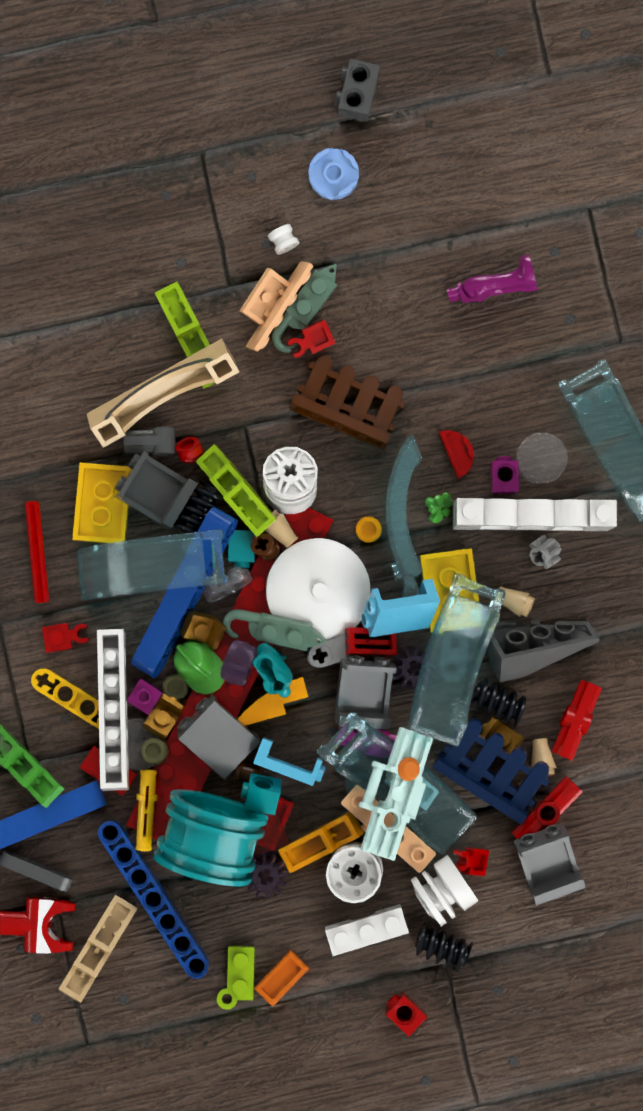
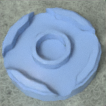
M327 148L317 153L311 160L308 170L309 183L313 191L323 198L329 200L342 199L350 195L356 188L359 179L358 164L347 151Z

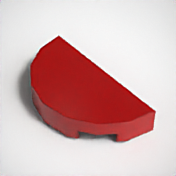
M452 430L439 431L438 434L457 480H459L472 467L474 459L472 444L467 437Z

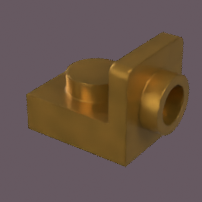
M189 610L179 634L186 639L205 642L211 649L216 650L224 637L226 627L215 616Z
M162 694L142 727L165 741L185 707L175 697Z
M494 717L482 726L480 733L487 739L493 733L502 734L505 739L502 749L509 753L514 748L519 747L525 739Z

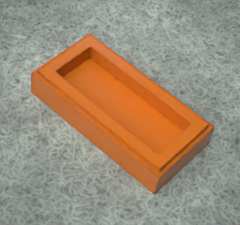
M290 949L260 980L254 989L273 1007L309 970V967Z

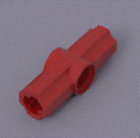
M580 680L571 704H568L561 718V728L552 747V753L573 761L582 736H585L592 722V712L602 690L601 687Z
M565 776L544 799L536 803L535 808L527 815L522 825L518 824L512 831V834L519 839L525 834H533L555 824L559 820L560 815L583 791L571 779ZM544 806L554 808V813L551 817L543 818L540 816V811Z

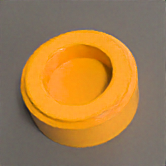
M368 516L358 521L356 535L361 541L372 543L381 535V524L376 518Z

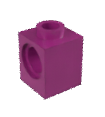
M511 456L496 457V461L490 463L491 495L517 494L519 492L518 460L512 461ZM502 468L509 470L511 473L510 481H501L498 478V470Z
M140 679L126 701L147 715H150L159 698L164 693L144 679Z

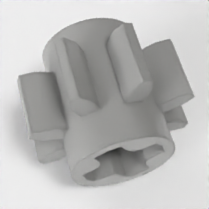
M543 535L529 545L532 548L529 556L536 566L544 565V568L548 569L561 560L558 555L562 549L554 538L547 539Z

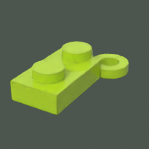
M228 946L227 988L220 990L217 995V1003L222 1009H232L237 1004V1000L253 1001L255 946ZM225 994L232 996V1001L228 1004L222 1000Z

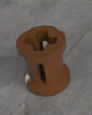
M262 533L258 537L254 536L252 538L250 546L256 555H260L261 558L267 561H272L279 556L281 552L280 543L269 534Z
M243 760L237 766L234 781L249 782L250 774L263 775L264 767L245 763Z

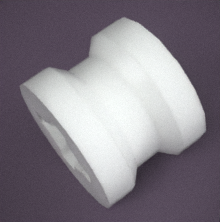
M290 224L283 225L268 234L269 240L275 244L277 255L286 253L299 245L298 239L292 234Z

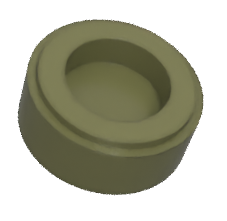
M173 674L164 680L162 689L165 695L173 696L180 700L187 695L189 685L180 675Z
M158 738L146 740L141 748L142 758L149 764H161L167 759L169 754L167 744Z

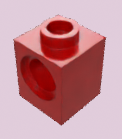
M403 991L399 996L395 993L385 1004L388 1007L385 1010L386 1016L409 1037L427 1018L426 1013ZM401 1006H408L411 1009V1014L407 1018H400L397 1015V1010Z

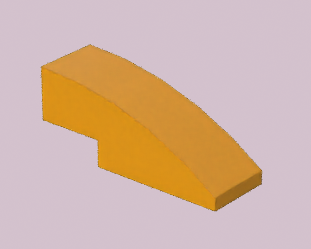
M304 678L292 680L290 685L291 693L288 697L283 698L279 694L270 695L267 693L246 709L238 720L246 726L285 715L284 704L309 697Z
M349 811L285 845L278 852L289 873H292L359 838L364 834V831L360 828L361 826L357 818Z

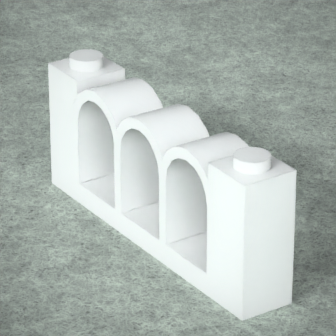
M457 498L453 503V530L609 531L617 527V500Z

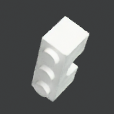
M400 904L375 911L374 914L364 918L348 919L325 927L333 956L409 933Z

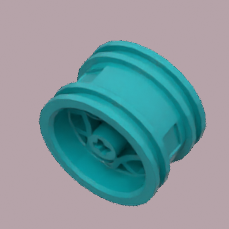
M185 789L171 791L169 799L172 802L167 804L166 813L169 815L165 835L158 837L157 846L159 848L154 851L153 859L171 871L196 880L225 886L249 885L252 881L250 873L255 870L256 866L255 861L252 859L257 839L264 837L265 830L262 826L267 825L268 816L265 813L244 809V803L223 796Z

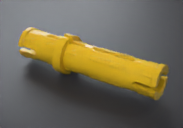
M140 770L139 793L136 794L139 804L135 850L151 851L154 803L158 797L155 794L157 771ZM149 786L148 806L145 807L146 787ZM147 814L146 834H143L144 816Z

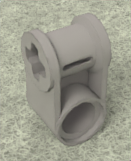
M343 634L326 641L324 644L310 647L307 652V660L313 667L322 668L335 663L339 664L341 659H349V656L359 655H346L348 644H345V639L348 636ZM316 649L326 654L322 658V663H319L318 660H313L312 656L316 654Z

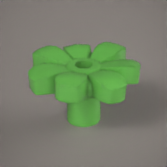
M444 492L442 496L436 495L434 499L432 497L426 499L425 506L429 508L428 512L431 513L429 521L438 524L443 520V516L447 518L450 515L451 510L448 508L452 506L451 494Z

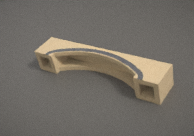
M220 339L87 413L90 429L104 448L126 435L125 432L138 420L171 398L199 386L210 383L219 384L239 373L236 362L223 339Z

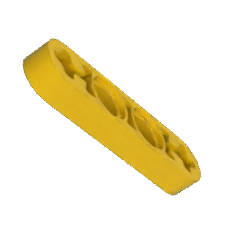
M39 669L33 673L31 683L37 691L99 729V718L97 722L93 721V718L99 713L98 699L49 669ZM47 673L49 675L48 681L53 684L56 683V679L60 681L55 687L53 695L49 693L52 689L50 686H39L40 680L37 679L38 675L44 676ZM64 686L70 687L73 692L72 698L66 702L59 698V690ZM85 700H90L95 705V710L91 715H85L81 711L80 706Z

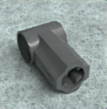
M155 427L152 430L125 432L126 435L123 437L125 454H140L146 451L147 453H152V455H175V428Z

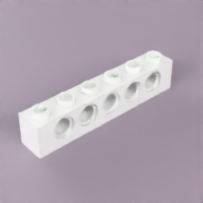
M124 629L97 630L100 789L102 791L129 790L126 636Z

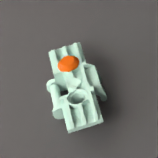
M399 727L388 764L372 761L371 766H373L369 783L363 801L359 802L358 807L372 811L360 850L395 861L406 823H409L410 819L415 820L426 784L422 783V772L433 738ZM383 771H386V780L391 781L387 799L385 801L379 800L377 805L373 806ZM392 812L395 821L393 825L386 827L384 817L387 813Z

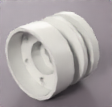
M298 447L280 448L270 454L263 465L264 497L266 502L280 513L297 514L303 512L312 505L316 498L318 468L314 458L307 451Z
M349 842L336 849L327 866L326 879L328 887L336 897L345 902L358 903L366 901L375 894L381 883L383 874L382 859L380 856L360 850L363 842ZM355 864H358L360 866L359 870L363 873L358 872L356 876H353L351 874L352 869L349 867L353 868Z
M448 855L433 864L438 875L435 878H432L425 870L421 872L427 881L425 885L422 886L416 876L411 879L416 897L428 915L435 919L441 927L447 923L441 914L443 910L446 909L453 919L456 916L451 906L456 902L465 911L478 902V899Z

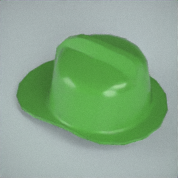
M190 639L176 646L174 667L190 688L201 694H211L221 688L226 677L225 665L205 642Z

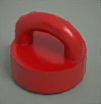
M186 437L180 440L175 447L177 455L183 463H194L204 454L201 443L196 437Z

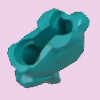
M261 643L256 648L257 657L253 660V665L263 679L264 689L270 695L279 694L283 698L288 697L291 693L290 685L293 676L291 670L284 662L287 656L277 652L270 644Z

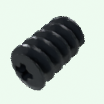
M201 480L199 482L204 488L196 487L194 491L198 497L190 496L189 498L193 506L185 505L183 509L187 515L180 514L178 516L182 524L174 523L175 527L192 537L196 536L205 516L211 508L216 507L220 510L216 501L225 502L219 491Z
M484 678L480 683L478 682L469 699L468 706L477 701L476 710L479 711L485 705L487 715L495 710V718L498 720L504 714L505 723L508 724L514 719V728H516L526 708V696H521L517 700V692L515 691L507 696V687L497 691L498 683L496 682L488 687V678Z
M423 923L415 942L416 956L426 951V960H429L434 954L436 955V964H439L444 958L446 959V968L455 963V972H459L465 966L473 946V942L465 947L466 941L464 938H461L456 944V936L454 934H451L446 940V931L444 930L436 936V927L432 926L426 931V923Z

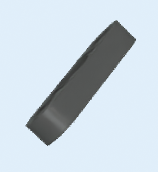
M3 850L0 857V865L65 892H69L74 880L64 873L10 851Z

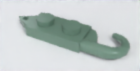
M336 264L320 271L315 270L297 295L296 300L286 310L281 323L273 329L272 342L279 351L284 353L292 352L299 347L297 343L285 346L281 342V335L288 326L296 330L308 327L337 287L335 283Z
M235 609L228 612L223 620V625L226 627L225 632L230 637L236 639L239 635L230 626L231 622L235 619L249 622L250 634L258 641L307 651L308 648L324 644L327 640L312 627V623L263 612L260 614Z

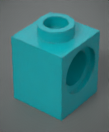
M235 530L229 540L228 562L234 563V568H249V563H255V553L251 550L250 546L255 534L251 530Z
M251 773L249 782H243L240 798H245L244 809L275 815L282 779Z

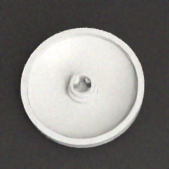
M308 539L288 547L274 561L266 581V600L270 613L276 616L312 623V627L327 639L326 641L345 634L346 628H355L361 621V614L366 608V600L370 597V581L362 561L351 549L330 539Z

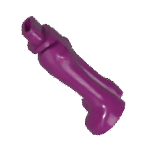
M530 254L520 257L519 267L515 271L504 274L470 277L464 284L457 282L458 286L447 289L450 302L462 300V303H469L475 301L482 302L490 296L536 291L538 288Z

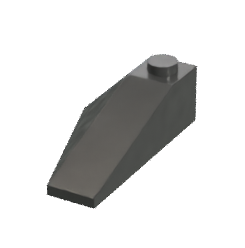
M505 620L482 626L490 666L499 682L525 677L599 642V637L589 621H557L555 625L540 624V621L531 620V624H516V620Z

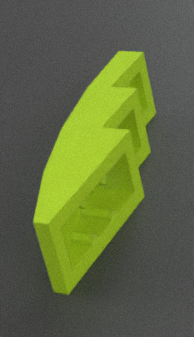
M178 282L155 292L187 357L210 345ZM215 383L203 385L202 388L205 389Z
M214 444L195 461L224 496L225 501L256 537L261 535L277 520L263 500L217 445Z

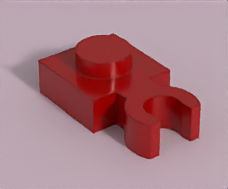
M324 319L300 330L303 335L302 338L293 337L286 341L287 345H292L293 343L299 345L298 351L291 354L294 358L301 357L306 349H309L310 353L314 354L336 344Z
M69 623L42 627L46 653L73 649L72 641L88 643L90 638L82 639L78 634L81 629L88 628V625L78 624L73 630H70Z
M465 847V851L456 849L453 851V854L458 855L459 860L454 865L463 874L485 876L490 850Z

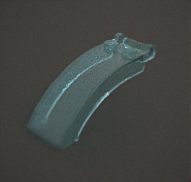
M603 358L596 362V366L569 381L563 380L558 383V386L606 475L631 513L641 523L643 522V427L629 403L620 382L614 377L607 361ZM601 374L603 375L604 381L577 396L574 395L572 390Z
M413 435L405 440L397 455L389 478L384 507L385 533L393 561L390 568L395 580L399 578L404 588L401 593L402 598L419 595V588L414 578L418 577L422 572L410 539L406 514L410 479L413 470L420 464L419 461L422 459Z
M223 530L134 539L77 549L81 601L228 583V576L224 573L221 538H224ZM203 540L211 541L214 576L210 577L206 576Z
M459 573L454 575L451 588L436 621L421 665L411 707L409 730L457 747L459 746L468 725V712L476 678L485 651L500 618L499 610L506 595L505 590L498 587L493 589L466 579L465 575ZM463 588L492 599L490 606L459 595L461 589Z
M352 712L346 718L347 722L326 745H322L317 750V753L322 759L335 766L339 774L366 790L373 770V766H371L372 761L387 765L395 741ZM354 729H357L358 733L338 755L335 754L334 751ZM425 765L422 772V783H425L426 787L415 820L410 819V822L406 824L427 846L443 855L477 819V816L443 780ZM383 771L375 796L378 800L382 801L387 799L391 786V781L386 780V771Z

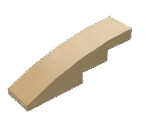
M117 895L114 896L60 985L59 991L79 1003L83 1001L137 911V907Z

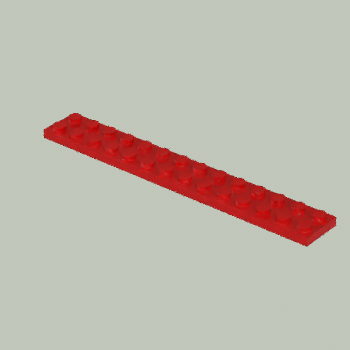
M310 508L297 514H284L294 534L298 537L290 546L303 540L325 539L334 520ZM280 543V554L287 549L282 543ZM258 555L232 610L242 609L260 614L262 612L271 614L266 600V581L271 566L276 559L267 561ZM233 620L230 624L231 629L239 637L236 639L224 632V637L220 641L216 650L212 649L225 665V681L220 689L211 694H201L192 690L184 706L185 708L166 742L169 749L168 757L163 763L155 765L153 769L157 771L155 794L158 795L157 801L154 803L152 838L155 840L165 835L169 820L166 807L167 804L172 802L169 799L170 792L177 789L201 791L212 770L210 766L178 739L177 731L179 729L177 727L179 723L187 716L190 718L197 711L195 709L197 704L205 697L208 699L212 694L224 708L237 718L259 674L253 665V660L257 657L256 648L261 643L267 642L258 641L252 637L249 631V622ZM149 786L146 787L145 807L148 806ZM139 800L126 826L137 830ZM147 814L144 816L143 834H146Z

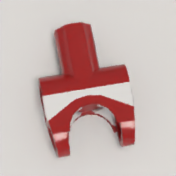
M27 897L26 912L0 911V935L24 936V952L47 954L71 951L74 948V942L65 941L63 938L57 937L51 930V920L56 914L76 911V903L51 897Z

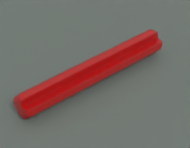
M29 501L25 503L34 601L35 603L49 602L40 504L38 501Z

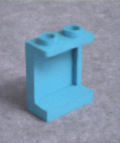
M433 579L422 580L416 596L382 600L378 588L372 589L369 599L366 600V608L361 614L362 625L364 628H367L369 636L376 637L429 628L440 603Z
M263 737L253 764L311 786L314 785L315 781H321L326 768L321 765V758L317 757L312 771L303 769L269 756L274 740Z

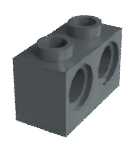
M350 59L348 67L343 66L340 81L344 82L342 91H337L334 105L338 107L339 116L368 122L380 65ZM361 73L365 75L366 79L363 82H357L353 79V76ZM350 98H357L361 103L356 107H352L347 104V101Z

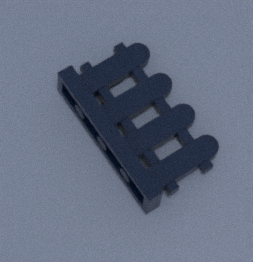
M470 719L466 725L461 722L457 728L461 733L452 746L448 743L446 744L443 751L437 756L432 768L522 825L528 815L529 807L527 805L533 807L536 802L532 797L541 784L547 786L550 782V779L547 777L549 774L548 764L539 761L532 768L524 763L527 758V752L524 748L516 747L509 753L502 749L505 742L502 734L493 733L487 739L480 734L482 730L480 720ZM476 741L483 747L473 760L466 756V753ZM498 755L505 762L497 774H494L488 768ZM521 770L527 776L520 787L516 788L510 783L518 771Z

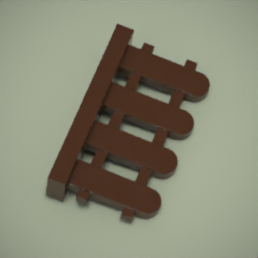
M320 356L316 363L310 362L308 369L312 372L306 385L300 384L297 392L301 393V395L295 393L290 410L385 451L391 436L387 431L393 432L395 425L391 424L397 408L403 409L405 404L401 400L403 396L402 389L398 386H392L388 389L387 394L378 391L379 381L374 376L366 377L363 384L355 381V370L351 366H344L340 373L330 370L332 361L328 356ZM327 377L336 381L329 397L320 393ZM350 387L359 391L353 407L343 403ZM373 398L383 401L376 417L367 413ZM316 400L324 403L325 406L317 403ZM339 411H343L349 414V416L342 414ZM363 421L373 424V426L363 423Z

